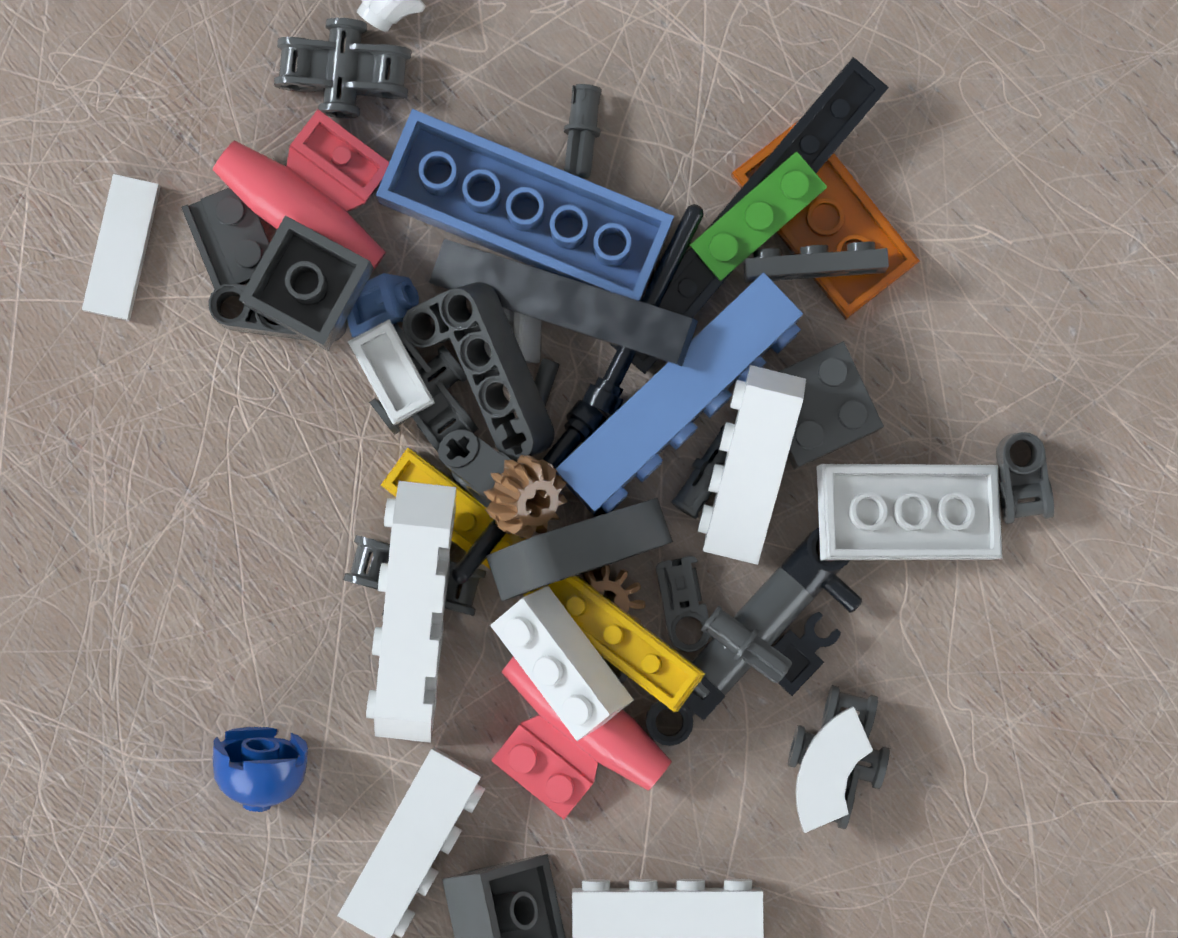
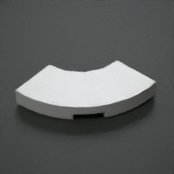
M853 706L836 715L820 729L812 739L802 759L796 781V807L804 833L849 814L845 800L848 776L857 762L873 751Z

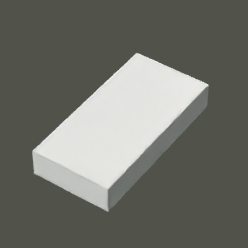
M389 319L348 341L393 425L435 404Z

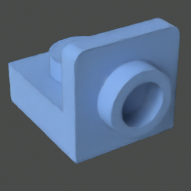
M383 273L368 280L347 317L351 336L357 337L388 319L392 325L403 322L406 312L419 304V295L409 277Z

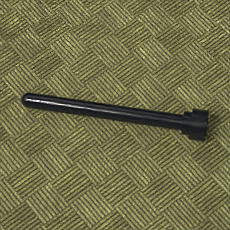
M692 204L686 208L641 302L656 307L660 306L704 216L701 206ZM619 346L604 377H598L595 385L589 384L582 400L613 415L623 403L624 399L620 398L624 389L620 385L637 352Z
M578 400L566 415L568 420L564 424L566 431L542 460L552 464L553 468L556 469L569 457L580 442H585L607 420L596 407L583 400ZM495 519L491 521L453 568L451 576L456 583H466L484 562L486 556L492 552L505 536L506 532L498 528V525L495 524Z

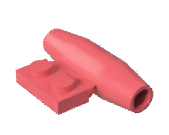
M317 109L290 144L286 166L235 140L225 149L214 165L213 171L255 214L274 228L278 229L286 215L369 260L374 270L386 254L385 250L348 212L366 204L381 184L389 161L319 109Z
M514 656L501 671L539 715L522 721L491 761L562 819L568 816L595 782L598 763L647 791L655 785L672 761L636 720L623 709L603 726L576 741Z

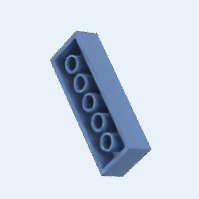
M414 109L410 112L376 193V197L381 205L534 268L640 302L674 220L673 215Z
M763 272L691 340L683 366L668 362L556 468V474L562 477L569 490L594 516L601 509L605 513L612 512L628 496L629 493L624 487L635 477L641 483L646 480L662 464L663 459L659 454L669 444L677 450L696 432L695 430L698 427L693 422L703 412L711 418L730 400L729 398L732 394L728 389L737 380L746 382L750 365L763 368L767 363L762 358L763 355L771 348L776 354L780 353L797 336L801 329L796 324L803 313Z

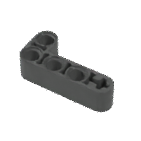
M475 282L453 288L412 307L406 312L402 327L404 335L414 346L424 348L451 340L496 447L500 452L517 462L521 455L535 456L551 447L555 435L553 424L498 295L490 285L483 282ZM466 298L472 304V314L467 309ZM430 316L435 322V331L430 325ZM485 342L490 346L491 358L485 351ZM503 385L509 391L510 401L504 395Z
M654 498L531 537L491 553L486 558L501 601H505L549 584L672 543L673 540L658 498Z

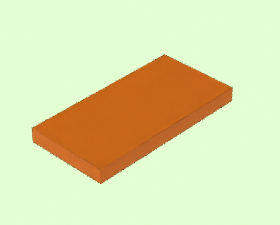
M795 124L731 173L732 178L740 188ZM833 153L816 173L826 184L827 188L776 233L794 255L800 254L801 247L811 245H828L829 252L847 251V244L856 242H875L876 249L887 248L889 267L885 273L813 278L846 320L918 264L920 260Z

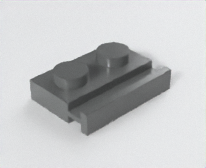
M230 188L204 197L201 201L189 206L188 204L182 206V211L214 289L223 284L244 285L248 283L270 244L259 216Z

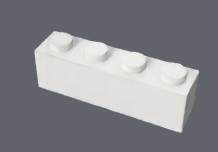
M750 365L746 382L736 381L730 408L738 410L735 424L725 423L719 450L727 452L724 466L714 465L708 491L716 493L713 506L704 504L697 531L706 534L703 547L704 552L758 565L802 407L806 384L805 378Z
M433 747L337 916L375 938H391L393 934L402 938L416 914L408 909L417 892L426 896L439 871L431 867L440 851L449 855L462 832L460 828L454 826L463 809L472 813L485 791V788L478 785L483 774Z
M654 879L629 880V888H610V880H582V888H572V938H764L763 891L760 887H752L751 879H725L723 888H705V880L702 879L676 880L677 888H658V880Z

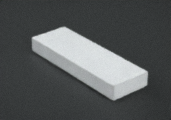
M113 174L82 306L83 311L130 321L161 188L159 184Z

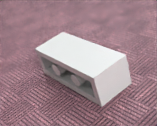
M549 586L523 597L490 625L576 741L603 726L634 701Z

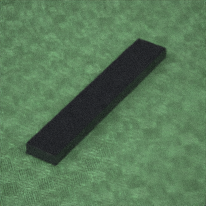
M444 239L429 283L447 290L475 282L487 283L494 289L502 307L679 366H683L698 323L693 318Z

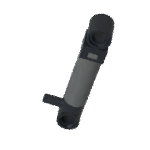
M819 527L809 533L806 539L733 617L752 632L755 628L759 630L757 636L769 645H772L823 589L849 613L854 612L862 603V598L836 575L850 560H834L833 562L820 560L816 551V544L819 540ZM713 638L691 662L702 670L705 675L679 709L683 720L680 730L672 735H665L659 732L656 727V717L660 711L668 707L657 700L646 713L645 723L648 733L661 745L673 746L682 743L692 732L693 716L696 714L704 721L752 666L741 658L738 661L734 660L735 654Z

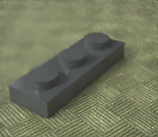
M875 242L847 244V251L829 252L828 245H811L801 247L800 254L784 256H782L781 249L779 248L759 249L753 252L754 258H745L744 278L745 283H752L763 272L772 281L885 273L889 267L887 248L876 249Z

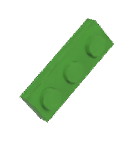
M796 151L689 246L718 280L721 281L742 263L745 258L750 256L822 193L827 186Z

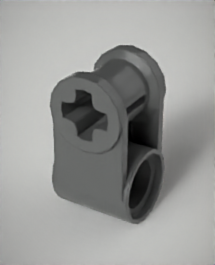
M468 430L450 432L443 438L438 449L440 460L451 470L456 482L487 508L491 500L487 499L484 491L493 488L495 484L490 473L502 474L504 472V460L512 459L500 451L497 452Z
M1027 432L1007 435L999 442L996 449L1000 481V506L1004 522L1010 524L1014 522L1015 518L1043 515L1045 519L1053 518L1054 498L1048 478L1043 442L1037 436ZM1018 440L1025 442L1031 450V458L1023 467L1015 465L1010 458V448ZM1035 497V501L1018 503L1019 499Z

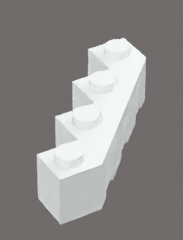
M399 481L396 499L387 498L384 527H392L388 563H381L378 581V591L386 592L382 627H375L372 655L380 656L377 689L369 690L366 718L374 719V732L377 737L431 743L437 703V677L443 642V616L450 571V548L456 513V487Z

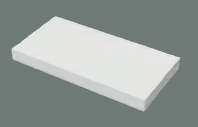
M821 464L817 466L820 560H996L1002 558L998 465Z

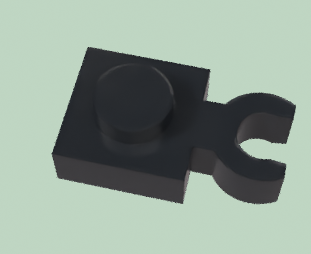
M816 612L808 617L804 625V634L800 638L791 630H788L773 646L792 662L786 675L778 682L790 696H793L824 663L815 652L820 647L833 645L840 637L841 632L838 629H834L826 638H820L816 635L814 631L815 624L823 617L820 612Z

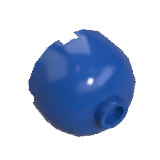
M243 727L226 731L225 740L222 742L216 737L213 740L212 759L214 779L219 789L231 800L242 804L243 808L253 812L267 811L271 806L282 803L292 797L304 781L307 768V742L299 735L291 733L290 741L286 739L274 738L277 735V729Z

